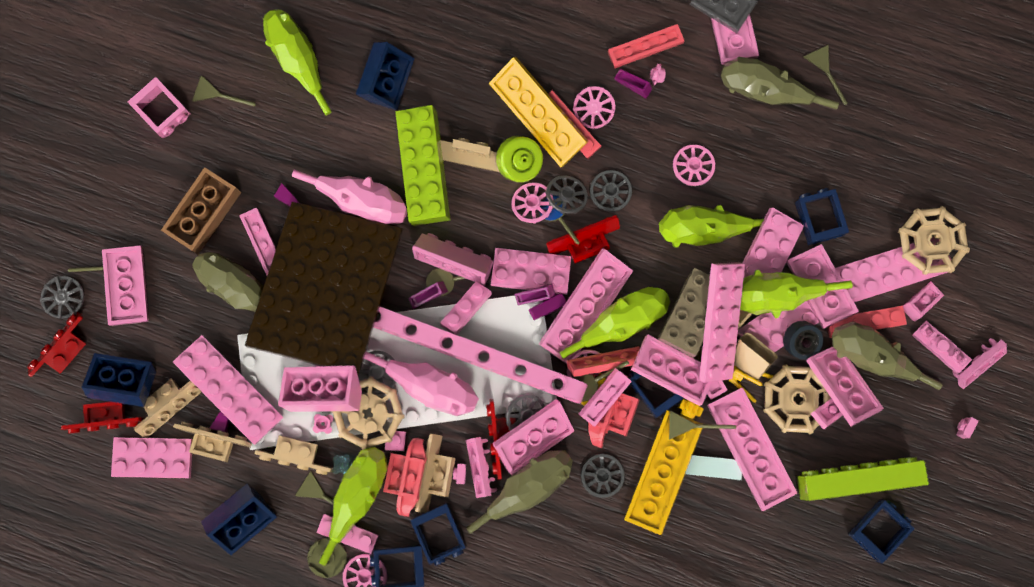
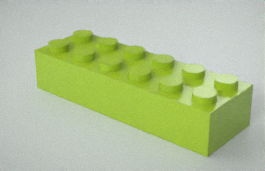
M433 105L395 111L408 221L413 226L449 221L450 212L437 111Z
M917 457L899 458V462L897 460L879 461L880 465L877 462L862 463L860 468H858V465L840 466L841 470H838V468L821 469V473L818 470L802 471L801 476H796L800 500L811 501L929 485L925 461H917Z

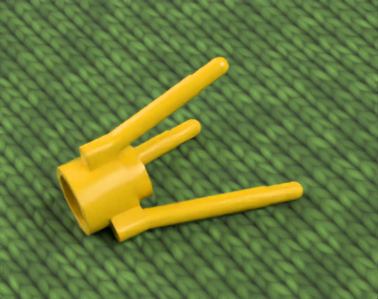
M734 365L733 379H729V382L733 383L738 389L743 386L737 380L741 382L743 377L762 386V382L745 374ZM764 373L762 375L763 377L770 379L773 377V375H770L768 373ZM743 387L747 397L753 403H756V399Z

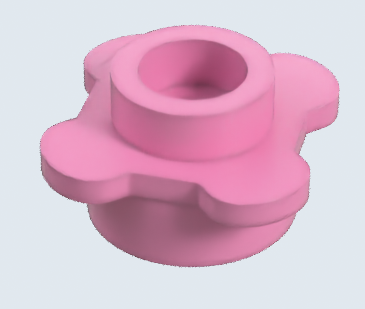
M657 64V67L652 68L650 72L652 85H656L657 82L662 83L665 79V68H661V64Z
M316 414L314 416L313 431L315 433H331L333 416L330 414L327 416Z

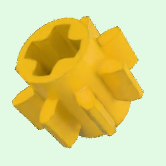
M684 399L681 400L678 407L682 409L680 414L691 420H694L695 416L699 418L704 410L699 405Z

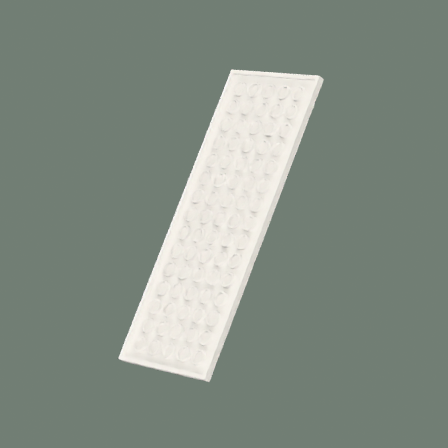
M515 296L487 299L457 334L460 337L553 371L550 352L539 345V342L547 332L545 316L533 320L528 311L530 308L543 303L542 300L518 306ZM456 304L396 313L447 331L441 327L440 322ZM377 315L376 321L380 319L381 315ZM409 327L407 333L414 334L417 331V327ZM373 328L367 352L383 351L391 355L395 361L408 364L426 362L449 374L454 372L458 378L468 383L474 389L479 398L473 412L455 416L426 407L425 404L407 394L401 385L396 382L392 389L395 388L397 390L396 393L401 410L405 415L397 429L487 416L486 405L490 404V399L494 400L495 415L506 414L511 400L513 401L522 394L537 396L545 406L557 399L556 395ZM248 334L237 335L242 376L283 416V419L256 445L249 440V443L252 444L250 450L276 447L280 435L305 442L339 438L333 412H290L278 406L284 367L317 366L248 348L245 346ZM449 339L443 343L445 348H450L453 345V341ZM482 353L479 356V360L485 362L489 359L490 355ZM377 354L378 357L385 358L384 355ZM363 362L361 370H369V367ZM522 366L517 367L515 373L518 375H523L526 372V369ZM360 373V381L366 379L369 374ZM386 378L382 379L383 383L387 386L392 382ZM361 389V390H362V394L368 393V392L364 391L363 389ZM382 393L376 395L381 398H384L387 394ZM389 398L387 401H385L386 407L389 413H394L391 400ZM526 398L527 407H529L533 398ZM521 399V400H519L516 404H517L521 409H523V404H522V399ZM538 401L535 403L532 410L539 409L542 407ZM513 407L511 413L519 411ZM371 408L363 410L365 418L373 416ZM341 413L345 428L350 426L347 413ZM316 414H321L322 416L330 414L333 416L331 433H315L313 431L314 416ZM388 417L383 426L385 430H388L394 418ZM354 428L349 431L353 435L363 434Z

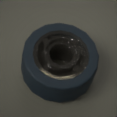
M798 321L787 328L783 343L785 349L791 355L801 360H808L809 357L816 355L823 345V336L818 327L807 321Z

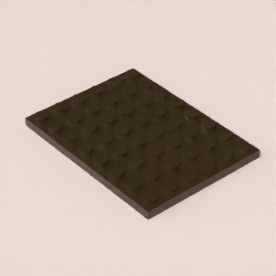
M292 202L245 346L322 367L355 366L359 376L402 235V228Z

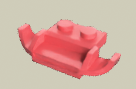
M622 393L595 427L588 422V431L592 444L603 448V440L609 430L627 437L640 400Z
M413 438L408 446L406 456L394 453L390 455L383 492L398 495L397 512L401 516L409 517L410 511L419 501L425 462L427 461L426 452L423 447L424 439Z

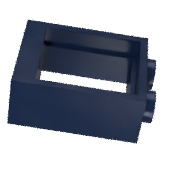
M824 188L817 191L818 194L814 195L806 193L800 195V199L795 202L801 224L804 225L803 231L808 246L842 237L849 233L836 189L829 190V188ZM829 197L838 228L815 234L806 203Z
M634 371L629 374L631 377L630 385L655 418L683 399L682 396L675 393L655 408L636 383V380L642 375Z
M879 500L848 533L875 561L882 564L915 529L910 525L912 523L911 520L904 514L900 515L896 511L897 507L889 500ZM881 509L901 527L882 550L878 549L861 532Z
M448 503L410 520L429 565L434 563L437 566L445 562V557L451 554L454 558L464 553L463 549L467 546ZM446 513L459 545L433 556L420 524Z
M420 545L373 550V554L370 555V567L374 566L375 575H371L372 587H424L422 548ZM413 552L415 581L389 584L380 583L379 555Z

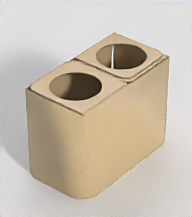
M745 333L736 344L734 365L745 374L758 380L775 362L778 356L752 334Z

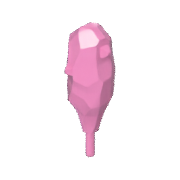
M294 170L292 173V177L315 185L316 189L331 198L342 212L382 224H400L406 218L407 209L400 195L387 186L374 183L369 176L366 179L352 176H319L316 178L298 170Z
M366 351L364 359L385 368L386 374L401 385L407 394L425 404L426 407L455 416L471 413L476 408L479 398L474 389L468 383L458 378L456 373L452 372L449 374L426 362L408 364L395 360L386 361Z

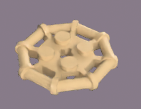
M941 206L940 208L932 209L917 208L903 227L899 228L898 233L900 234L903 252L901 256L922 271L924 275L940 272L952 273L966 253L970 251L965 229L967 225L948 212L946 207ZM937 216L938 218L934 221H927L925 217ZM943 219H946L955 227H947L943 222ZM919 220L921 226L916 231L910 230ZM955 231H958L959 244H956ZM908 235L914 237L915 249L911 251ZM932 235H934L936 239H939V242H937L936 245H934L930 241ZM953 249L957 250L958 252L950 261L949 253ZM918 252L921 257L926 258V263L924 264L913 254ZM942 259L944 265L931 266L932 260Z
M783 365L779 372L768 382L764 383L765 409L763 411L781 428L783 433L801 432L812 434L820 425L815 419L811 423L809 420L811 413L820 407L819 394L823 393V404L830 400L831 397L811 367ZM792 374H806L804 380L793 379ZM785 376L787 377L788 382L781 388L775 386ZM810 378H812L821 387V389L817 390L816 388H814L809 382ZM773 390L778 392V404L772 406ZM796 394L803 398L799 405L793 400ZM780 408L781 411L787 416L786 421H784L774 410ZM792 419H803L805 425L791 424Z
M369 376V378L359 381L361 389L368 387V393L361 395L359 411H331L338 428V436L361 447L362 450L386 442H392L399 424L405 417L398 400L397 390ZM373 387L387 395L384 398L372 393ZM389 398L391 400L394 413H389L387 410L385 401H387ZM371 408L373 416L365 418L363 410ZM341 413H347L350 426L345 428ZM388 417L394 418L386 432L383 428ZM354 428L364 434L363 439L349 433V431ZM375 431L382 433V436L368 440L369 433Z

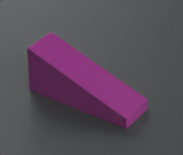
M622 69L619 70L614 78L617 82L645 99L652 91L650 82Z
M281 183L274 197L288 206H291L292 202L299 203Z
M443 281L436 282L408 299L413 309L447 293L448 290Z
M551 283L515 293L514 295L519 306L550 299L555 295V291Z
M561 293L530 308L528 311L533 320H536L561 309L567 301Z
M220 411L209 429L228 432L230 420Z

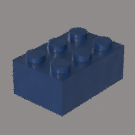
M94 353L81 388L87 398L145 407L156 371L151 362Z

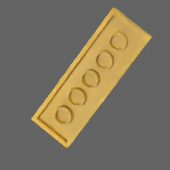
M513 57L489 83L560 167H563L589 142L517 57Z
M668 410L665 413L624 519L661 536L703 429L694 428L669 440L670 411ZM683 417V418H685V419H687V420L693 422L694 424H702V423H699V422H697V421L691 420V419H689V418Z

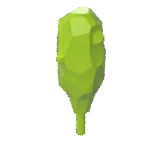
M270 10L263 17L264 34L266 37L265 44L271 48L283 71L298 79L303 87L315 96L324 114L329 115L332 111L320 92L322 85L318 73V62L312 49V44L309 43L307 36L288 13L282 10Z
M687 205L669 210L659 222V232L666 241L672 242L674 247H679L681 243L700 246L721 243L733 236L751 231L753 227H760L764 219H752L724 211L721 205H717L714 209Z
M755 270L753 275L743 278L740 310L754 315L772 313L774 318H779L781 311L794 310L807 300L825 295L827 291L852 288V281L825 283L824 280L801 278L791 273H761L760 270Z
M646 287L619 298L617 302L606 308L599 315L597 320L582 334L580 341L559 352L561 357L564 359L583 347H591L610 341L622 342L641 330L649 329L651 324L667 313L670 304L668 294L660 288Z
M376 447L361 450L342 478L333 500L334 515L329 532L330 541L318 562L323 566H326L337 543L341 542L352 527L368 512L382 487L388 470L385 452Z

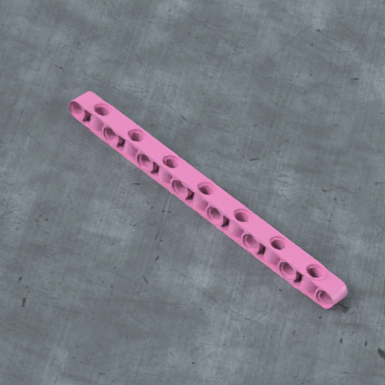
M379 307L378 313L381 314V317L375 321L373 328L578 404L582 402L588 386L586 383ZM415 326L417 331L414 334H408L407 330L409 327ZM445 340H452L453 345L450 348L443 347ZM482 353L490 355L489 359L485 362L479 360V356ZM517 367H524L526 369L525 374H516L515 370ZM555 380H560V381H562V383H563L562 388H560V389H555V388H553V386H552L553 381H555Z

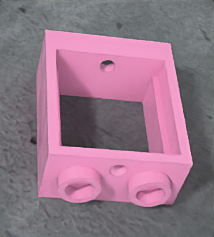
M156 77L128 101L161 138L171 135L174 128L184 123L190 115L188 110ZM163 91L178 109L157 127L142 109Z

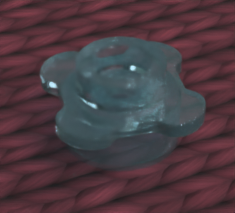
M347 454L341 457L336 455L333 459L334 468L332 472L336 475L338 473L345 474L352 465L350 456Z

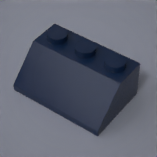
M388 42L373 43L356 95L371 103L397 110L414 58Z
M247 483L204 518L201 523L206 535L232 555L276 519L277 516L261 495Z

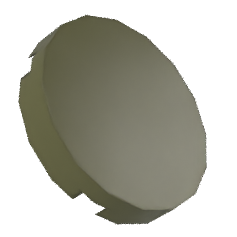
M330 538L316 541L310 547L307 554L310 570L322 578L338 575L344 569L347 562L345 547L341 542H338L326 566L318 563Z

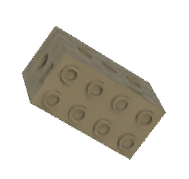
M696 268L688 275L657 338L659 341L692 358L697 355L704 339L710 275Z

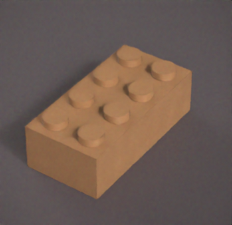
M204 167L161 231L199 255L241 192L235 186Z

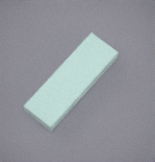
M692 455L685 473L688 475L741 480L742 472L734 459Z

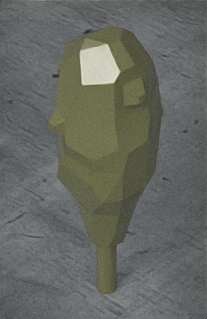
M737 57L724 64L721 72L723 83L729 88L730 93L738 92L752 100L771 105H810L814 102L836 110L839 106V102L815 95L813 91L789 76L787 70L782 71L758 59Z
M206 252L199 254L192 264L199 281L206 287L207 292H213L235 309H246L256 312L264 287L250 274L249 270L218 253Z
M856 322L835 327L832 334V346L837 350L838 358L846 356L857 367L879 376L896 377L910 381L918 379L937 390L942 388L941 382L923 374L901 351V344L899 342L891 343L874 328Z
M553 450L537 458H531L530 463L506 480L501 494L488 507L487 513L466 527L470 534L490 519L498 520L513 513L526 511L546 500L569 478L572 467L571 457L565 450Z

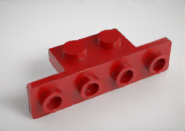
M614 215L577 231H572L579 240V244L575 243L570 234L555 238L546 243L549 254L556 255L568 250L574 263L599 254L601 249L610 250L604 235L620 229L619 219L617 215Z
M80 312L76 315L72 314L66 321V327L63 330L59 329L53 336L54 341L42 348L41 356L29 363L27 368L30 377L44 363L61 374L86 345L85 341L71 332L83 318Z
M490 399V404L486 405L487 416H491L492 424H488L489 436H493L495 442L510 430L508 429L505 417L495 418L494 400ZM510 418L511 425L515 423V418ZM490 443L491 455L496 457V462L492 463L493 475L497 474L498 479H502L500 457L493 444Z
M122 403L83 405L84 423L61 426V430H68V434L80 433V429L87 428V431H99L100 427L107 426V429H118L121 424H126V427H135L144 418L125 419V405Z

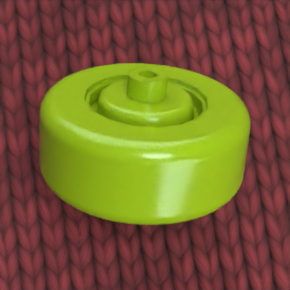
M510 137L498 148L496 154L497 168L505 178L511 181H530L541 170L543 164L541 148L534 140L528 137Z

